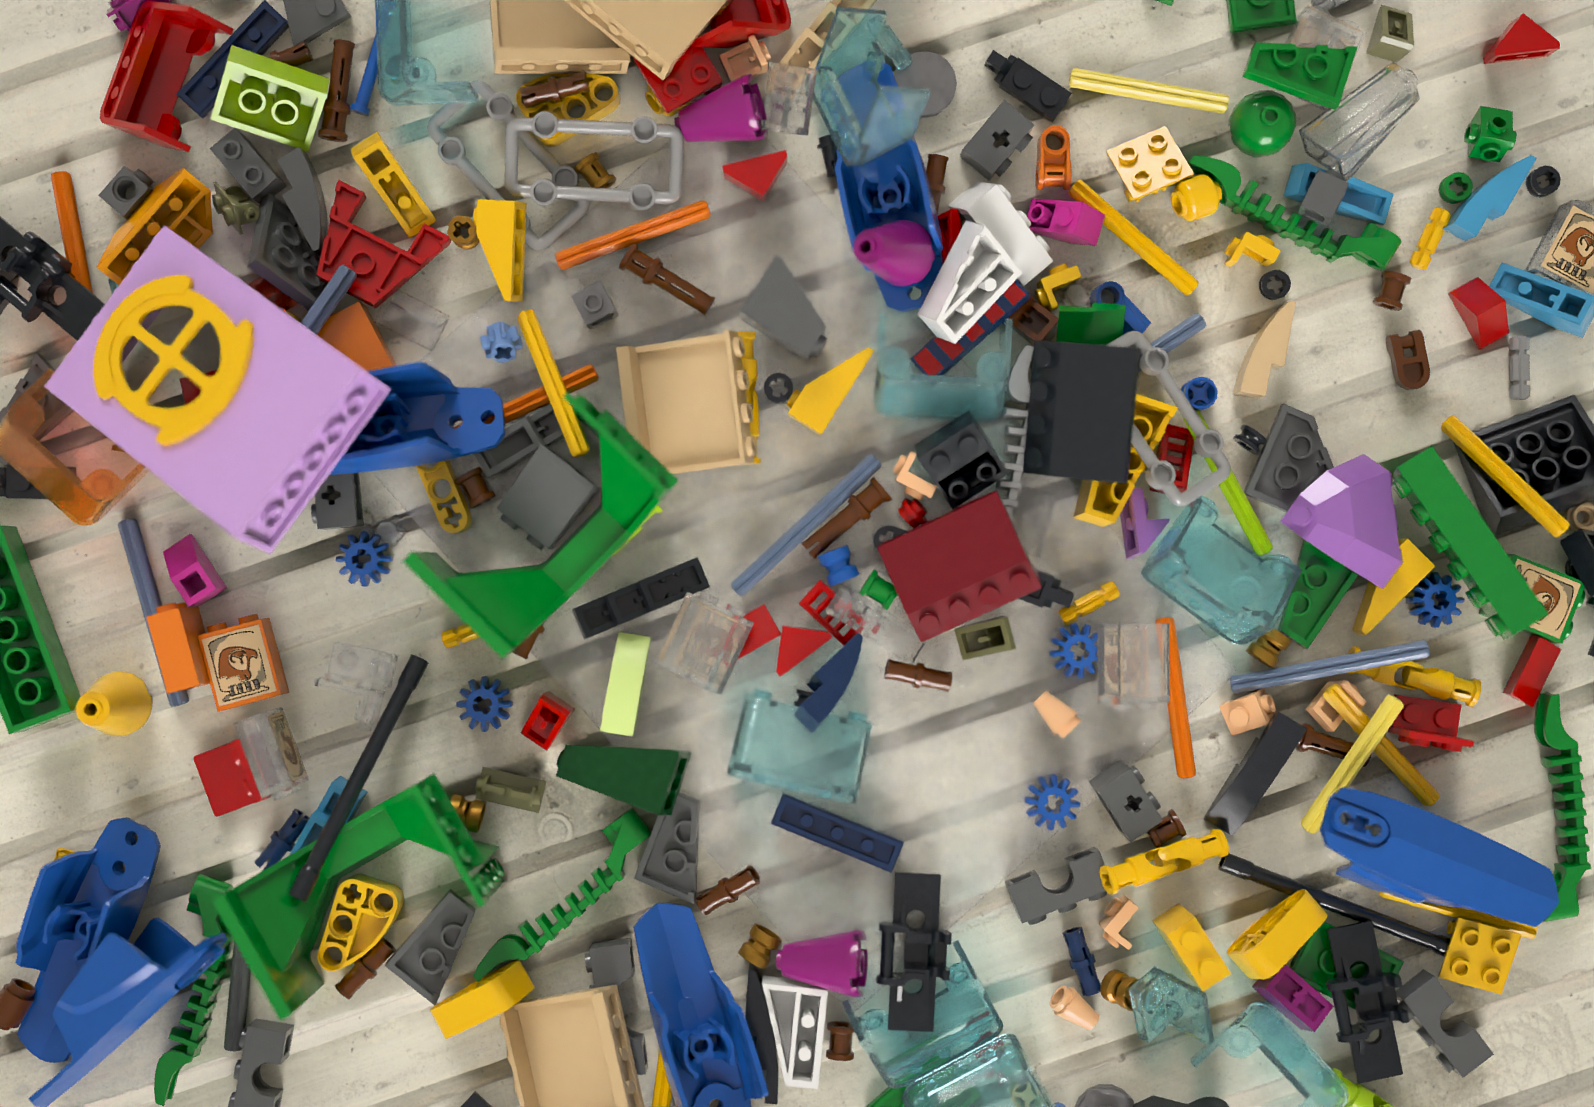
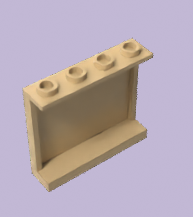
M490 0L494 74H573L584 70L586 74H626L630 62L629 53L564 0Z
M732 0L564 1L660 79L664 80L672 71L681 55L725 5L728 6Z
M724 330V333L646 346L616 347L626 430L672 475L754 463V455L757 454V443L755 437L751 436L750 431L753 411L751 404L747 403L745 390L749 388V379L746 370H743L741 357L745 355L743 339L739 337L738 332Z
M617 984L519 1001L500 1014V1027L504 1032L507 1045V1059L512 1067L515 1080L514 1090L519 1098L521 1107H645Z

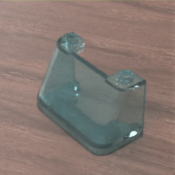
M1202 495L1186 505L1147 559L1141 574L1148 583L1231 643L1243 645L1274 629L1302 569L1292 563L1285 555H1270L1262 559L1215 524L1219 517V510L1212 500Z
M753 688L752 694L745 693L726 774L748 781L843 803H857L873 722L867 721L868 715L849 711L848 716L829 714L812 734L794 716L799 706L777 702V700L771 699V692Z
M1013 1034L1001 1035L914 1081L904 1090L902 1095L904 1107H1056L1018 1038Z

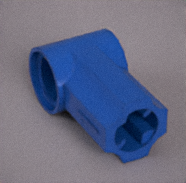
M1105 282L1093 289L1090 294L1091 306L1093 302L1103 303L1100 297L1103 289L1112 292L1114 296L1113 304L1126 305L1123 335L1130 331L1143 333L1151 324L1148 318L1125 295L1124 289L1117 282Z

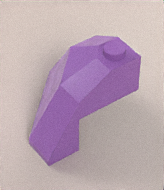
M1365 454L1323 473L1297 497L1280 521L1331 558L1382 589L1403 563L1402 550L1399 548L1397 534L1399 527L1396 505L1393 504L1391 486H1393L1391 472Z

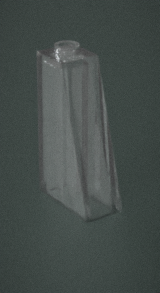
M1392 62L1342 98L1335 110L1329 108L1299 130L1305 153L1328 170L1335 171L1344 176V181H1348L1419 101L1418 79L1414 72Z

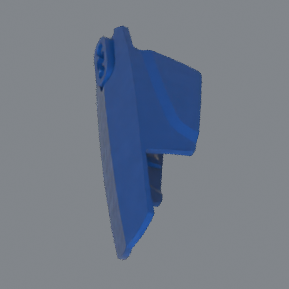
M874 61L861 62L845 70L833 82L843 148L836 149L837 162L835 173L852 249L856 237L861 232L898 220H910L921 224L930 233L934 260L930 271L921 281L907 286H895L889 284L873 272L886 305L894 310L906 312L921 308L943 266L941 230L924 162L892 68L886 63ZM863 265V267L865 268V270L871 271L869 268H867L865 265ZM912 287L921 290V296L916 300L911 299Z
M424 362L369 371L371 375L391 388V391L329 475L412 467L451 460L497 447L505 436L503 401L492 388L456 387L449 377ZM491 416L495 417L494 421L490 424L483 422ZM457 421H463L459 428L454 429V424Z
M1344 787L1329 797L1320 831L1326 847L1351 861L1349 864L1337 868L1336 875L1416 904L1428 902L1440 906L1472 909L1531 927L1541 924L1559 904L1557 886L1549 868L1478 832L1421 808L1370 791L1365 792ZM1342 813L1345 816L1344 824L1341 822L1340 819ZM1365 825H1373V835L1370 830L1364 829Z
M128 817L110 820L91 850L77 851L44 865L39 872L16 943V964L20 967L40 970L35 984L36 991L33 995L35 1000L23 1018L17 1035L34 1056L45 1062L60 1063L68 1061L71 1055L52 1015L60 997L108 934L116 933L127 941L129 940L146 899L161 845L156 832ZM136 834H137V836H138V841H137V843H136V840H135V835H136Z
M656 903L640 917L633 928L651 1018L675 1106L709 1107L713 1099H718L717 1107H751L750 1099H760L768 1096V1089L743 1010L734 1001L731 991L714 971L692 909L674 903Z
M155 917L150 920L133 945L116 933L108 934L60 997L57 1006L52 1012L72 1056V1061L29 1097L32 1104L36 1107H48L117 1049L180 989L195 981L225 952L222 945L228 938L224 933L207 938L194 946L172 926L162 919Z

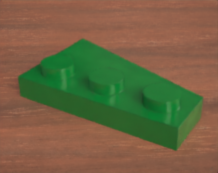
M1255 42L1251 48L1242 77L1335 110L1340 104L1358 46H1346L1344 49L1329 48V45H1316L1313 48L1296 47L1295 44Z
M1303 539L1278 631L1304 649H1308L1359 574Z

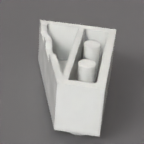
M976 181L952 201L948 207L950 209H958L967 221L987 227L1021 270L1022 274L1016 280L1022 286H1025L1053 262L1048 254L1050 248L1043 238L1039 235L1035 237L1029 229L1032 225L1030 220L1021 210H1015L1010 203L1013 198L1003 185Z
M965 221L918 315L936 337L955 344L1022 272L985 225Z
M763 975L762 985L785 1086L818 1089L828 990L789 978Z

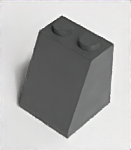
M776 255L741 309V319L808 362L811 355L817 358L826 345V340L828 339L824 336L826 326L783 259Z
M541 444L497 509L503 513L500 519L514 530L520 526L529 533L526 539L540 550L544 546L548 549H553L599 491L600 487L550 448Z

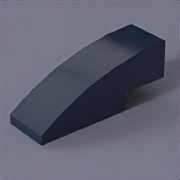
M859 632L815 672L807 683L814 693L799 706L794 716L812 734L834 709L854 674L863 636Z

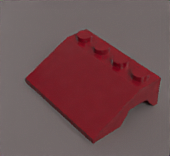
M997 490L877 546L906 615L921 643L1042 588L1039 573L1031 563Z

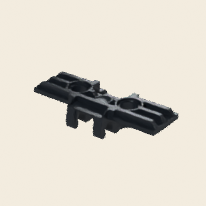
M0 216V295L22 313L21 317L27 322L36 320L41 312H43L78 341L92 323L93 318L104 307L105 303L74 278L75 276L70 273L72 263L40 236L30 231L22 235ZM15 247L14 250H13V251H10L9 254L7 255L8 251H9L11 248ZM16 275L23 278L30 284L28 291L32 294L30 300H26L4 280L12 281ZM63 287L66 291V300L58 305L54 300V293L57 288Z
M895 872L892 922L879 923V931H882L880 974L876 975L877 984L890 985L888 1030L934 1032L936 977L941 978L943 981L950 980V969L946 967L947 944H952V933L948 930L938 929L941 874ZM913 910H919L925 915L924 924L918 928L910 927L906 922L907 915ZM895 933H905L903 972H893ZM912 979L922 981L921 989L916 993L907 992L903 986Z
M1372 920L1326 929L1335 970V979L1327 981L1326 986L1327 990L1332 993L1339 1032L1336 1034L1338 1042H1349L1357 1082L1360 1084L1402 1075L1403 1070L1393 1021H1401V1023H1408L1410 1021L1407 1010L1398 1006L1395 988L1402 987L1400 975L1382 971ZM1356 961H1363L1366 965V972L1360 978H1353L1350 972L1351 965ZM1352 988L1358 1022L1353 1025L1351 1024L1344 990ZM1379 1029V1036L1376 1040L1372 1042L1364 1040L1369 1039L1371 1032Z

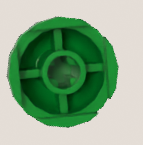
M1259 90L1246 95L1233 108L1229 117L1233 144L1242 153L1252 157L1269 156L1278 153L1290 142L1296 128V113L1292 104L1284 95L1272 90Z

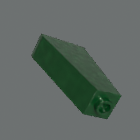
M566 745L557 760L558 770L556 777L659 816L672 815L692 752L670 749Z

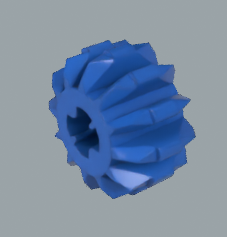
M361 531L359 539L354 534H350L348 541L351 546L346 544L339 545V549L346 554L345 556L336 557V562H345L346 566L342 567L339 573L345 575L351 572L348 580L349 583L355 584L360 578L361 586L367 587L369 586L370 578L374 583L382 581L379 572L383 574L390 573L391 570L383 565L384 561H393V556L383 554V552L390 548L389 543L379 545L381 540L379 534H374L369 538L367 531ZM364 554L371 556V561L365 563V568L363 567L364 563H359V556Z
M1431 572L1429 578L1425 576L1419 582V585H1416L1411 590V592L1415 593L1414 597H1407L1405 599L1407 603H1414L1415 605L1410 609V615H1419L1418 623L1426 625L1428 622L1434 628H1439L1441 622L1450 625L1452 623L1451 614L1459 616L1462 613L1456 607V603H1463L1465 601L1463 597H1456V593L1462 587L1459 584L1451 585L1452 577L1449 575H1444L1441 578L1438 572ZM1433 594H1436L1435 599L1439 601L1438 605H1434L1435 601L1431 599Z
M1071 623V634L1064 627L1059 628V634L1063 639L1061 641L1058 638H1051V643L1059 645V650L1049 651V656H1060L1061 658L1053 666L1059 669L1066 665L1064 675L1070 677L1075 669L1077 678H1084V667L1088 672L1094 674L1096 668L1092 662L1100 663V656H1096V651L1102 649L1100 644L1095 645L1094 643L1100 639V633L1095 632L1089 636L1091 626L1087 624L1079 632L1078 624ZM1080 641V648L1084 650L1083 656L1077 655V659H1073L1074 653L1070 651L1072 645L1078 646Z
M488 676L481 677L480 685L475 679L470 680L468 683L471 691L465 688L459 691L463 697L467 698V700L456 703L457 707H466L467 709L466 712L459 716L460 719L464 720L471 716L472 719L469 723V728L474 729L480 721L482 732L488 731L489 722L495 729L501 727L498 717L505 720L510 717V714L502 708L513 706V701H503V696L510 693L509 688L499 692L497 690L501 685V680L499 679L494 680L489 687ZM480 696L483 699L489 698L492 705L488 706L491 709L490 712L486 708L482 710L479 708L478 703L482 702L479 699Z
M1056 774L1050 775L1049 784H1047L1044 777L1039 776L1037 778L1041 786L1039 789L1031 784L1028 786V789L1035 794L1034 797H1024L1026 804L1034 805L1028 808L1026 814L1029 817L1037 815L1034 824L1038 827L1046 821L1047 829L1053 831L1055 821L1057 820L1061 828H1066L1067 824L1064 817L1067 815L1072 820H1075L1077 817L1070 811V807L1079 808L1081 805L1079 801L1071 800V798L1078 794V790L1076 788L1067 789L1070 784V780L1067 778L1062 779L1058 784ZM1053 795L1056 799L1059 796V800L1055 802V809H1051L1049 806L1045 809V805L1049 802L1047 797Z

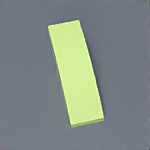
M624 632L618 633L604 704L601 732L627 736L635 735L651 637Z

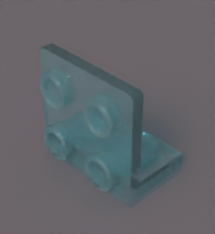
M1154 966L1129 988L1139 1039L1149 1043L1170 1024L1207 1045L1214 1042L1207 995L1199 987L1192 986L1175 975Z

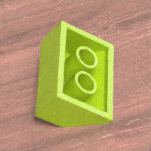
M231 45L211 120L295 148L300 147L308 152L327 97L329 78Z

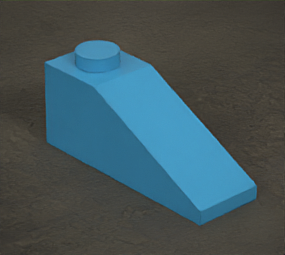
M1501 263L1489 285L1507 304L1551 327L1581 338L1584 337L1594 318V295L1505 263Z

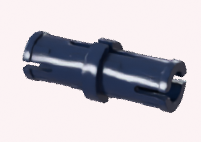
M298 809L292 811V814L281 829L273 832L270 836L272 841L255 860V864L259 868L264 865L268 858H270V861L263 870L281 861L287 851H292L295 846V840L302 833L309 820L307 815L296 825V821L303 812Z
M1075 927L1064 931L1062 934L1071 957L1069 963L1071 969H1075L1082 995L1091 996L1101 992V984L1094 966L1096 960L1094 954H1090L1083 928Z

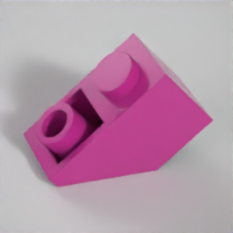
M1032 198L1027 217L1032 224L1029 229L1034 234L1070 244L1096 246L1105 215L1083 202Z
M192 534L187 535L163 551L170 579L188 607L201 606L227 589Z

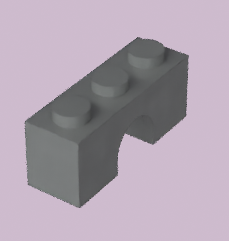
M1092 847L1066 857L1065 861L1069 869V877L1067 882L1058 889L1044 887L1035 870L1005 881L1021 923L1028 922L1029 925L1044 921L1047 918L1046 914L1058 910L1059 913H1064L1076 908V903L1088 898L1089 901H1095L1107 896L1099 875L1100 867L1105 866L1100 851Z
M1423 969L1396 990L1397 999L1400 1001L1398 1006L1407 1010L1409 1021L1413 1019L1420 1027L1416 1033L1428 1047L1433 1045L1439 1052L1436 1059L1448 1073L1453 1070L1464 1078L1494 1055L1475 1028L1462 1021L1454 1028L1448 1030L1441 1028V1015L1454 1001L1431 973Z
M256 1018L247 1027L243 1028L239 1041V1046L243 1047L242 1059L237 1061L234 1070V1079L238 1080L236 1092H232L228 1107H280L283 1089L267 1085L261 1077L260 1069L264 1063L281 1065L289 1057L294 1030L293 1024Z

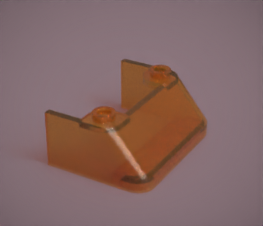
M49 368L11 405L1 421L0 456L74 523L80 526H92L98 523L150 470L139 463L122 480L110 470L98 469L91 472L82 481L33 436L42 426L45 419L44 410L38 402L49 392L44 386L55 373V370Z

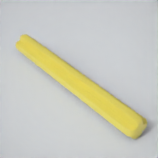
M1077 68L1071 71L1069 86L1072 88L1221 114L1225 113L1229 103V96L1226 94Z
M1392 695L1385 697L1301 820V825L1306 831L1312 834H1316L1319 831L1329 797L1340 788H1348L1403 709L1404 704L1401 700Z

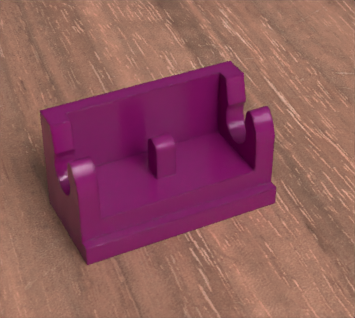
M1286 964L1272 977L1264 980L1259 979L1252 986L1253 989L1300 1030L1315 1032L1334 1007Z

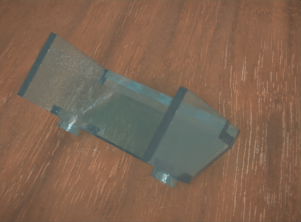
M375 0L378 90L386 102L395 106L479 102V95L469 81L437 83L436 70L432 63L422 57H412L410 0Z
M837 7L811 79L812 98L844 163L848 166H862L909 141L917 131L919 119L930 95L928 89L880 87L877 78L879 72L884 68L885 58L877 44V39L887 16L885 10Z
M880 312L877 318L873 404L876 411L885 417L954 420L970 410L977 422H991L997 419L1004 409L1010 374L1013 319H1005L1000 325L999 352H988L979 359L976 366V377L910 374V357L905 350L900 347L885 346L886 313Z
M958 940L952 944L961 962L949 967L950 980L944 981L947 988L935 994L934 1032L888 1030V1014L886 1011L871 1009L859 1017L848 999L842 1002L861 1046L890 1088L898 1089L913 1083L996 1038L1003 1030V1022Z
M1265 1001L1250 1003L1189 1059L1196 1068L1219 1045L1230 1056L1238 1059L1250 1056L1259 1048L1304 1096L1305 1100L1298 1107H1344L1348 1102L1349 1092L1345 1083L1277 1010Z

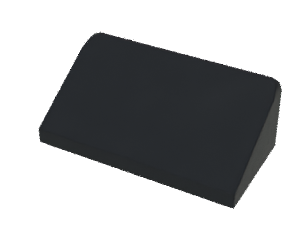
M1579 529L1562 539L1560 544L1588 594L1593 597L1594 531Z

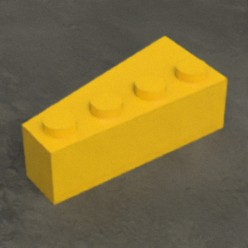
M1136 394L1134 424L1153 451L1164 435V430L1170 419L1175 415L1178 407ZM1132 444L1128 483L1083 479L1073 518L1101 527L1116 522L1135 487L1134 484L1141 472L1146 468L1145 463Z

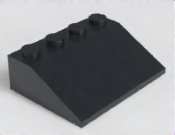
M1035 340L1023 473L1128 483L1141 348Z
M1575 395L1473 432L1557 512L1594 499V424ZM1453 442L1477 506L1494 536L1536 521L1533 516Z

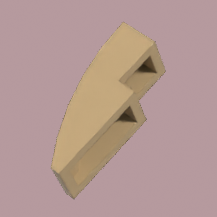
M1288 301L1282 304L1256 334L1237 374L1233 390L1234 395L1256 399L1266 396L1270 370L1285 366L1296 302Z

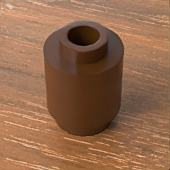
M13 978L9 984L3 986L0 991V1029L9 1030L10 1028L19 1027L35 1000L33 995L36 989L33 985L24 980Z

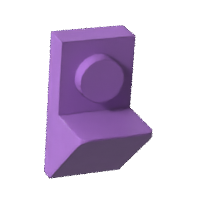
M1143 488L1133 489L1120 513L1126 559H1132L1146 552L1170 521V519L1147 520L1148 502L1144 498Z

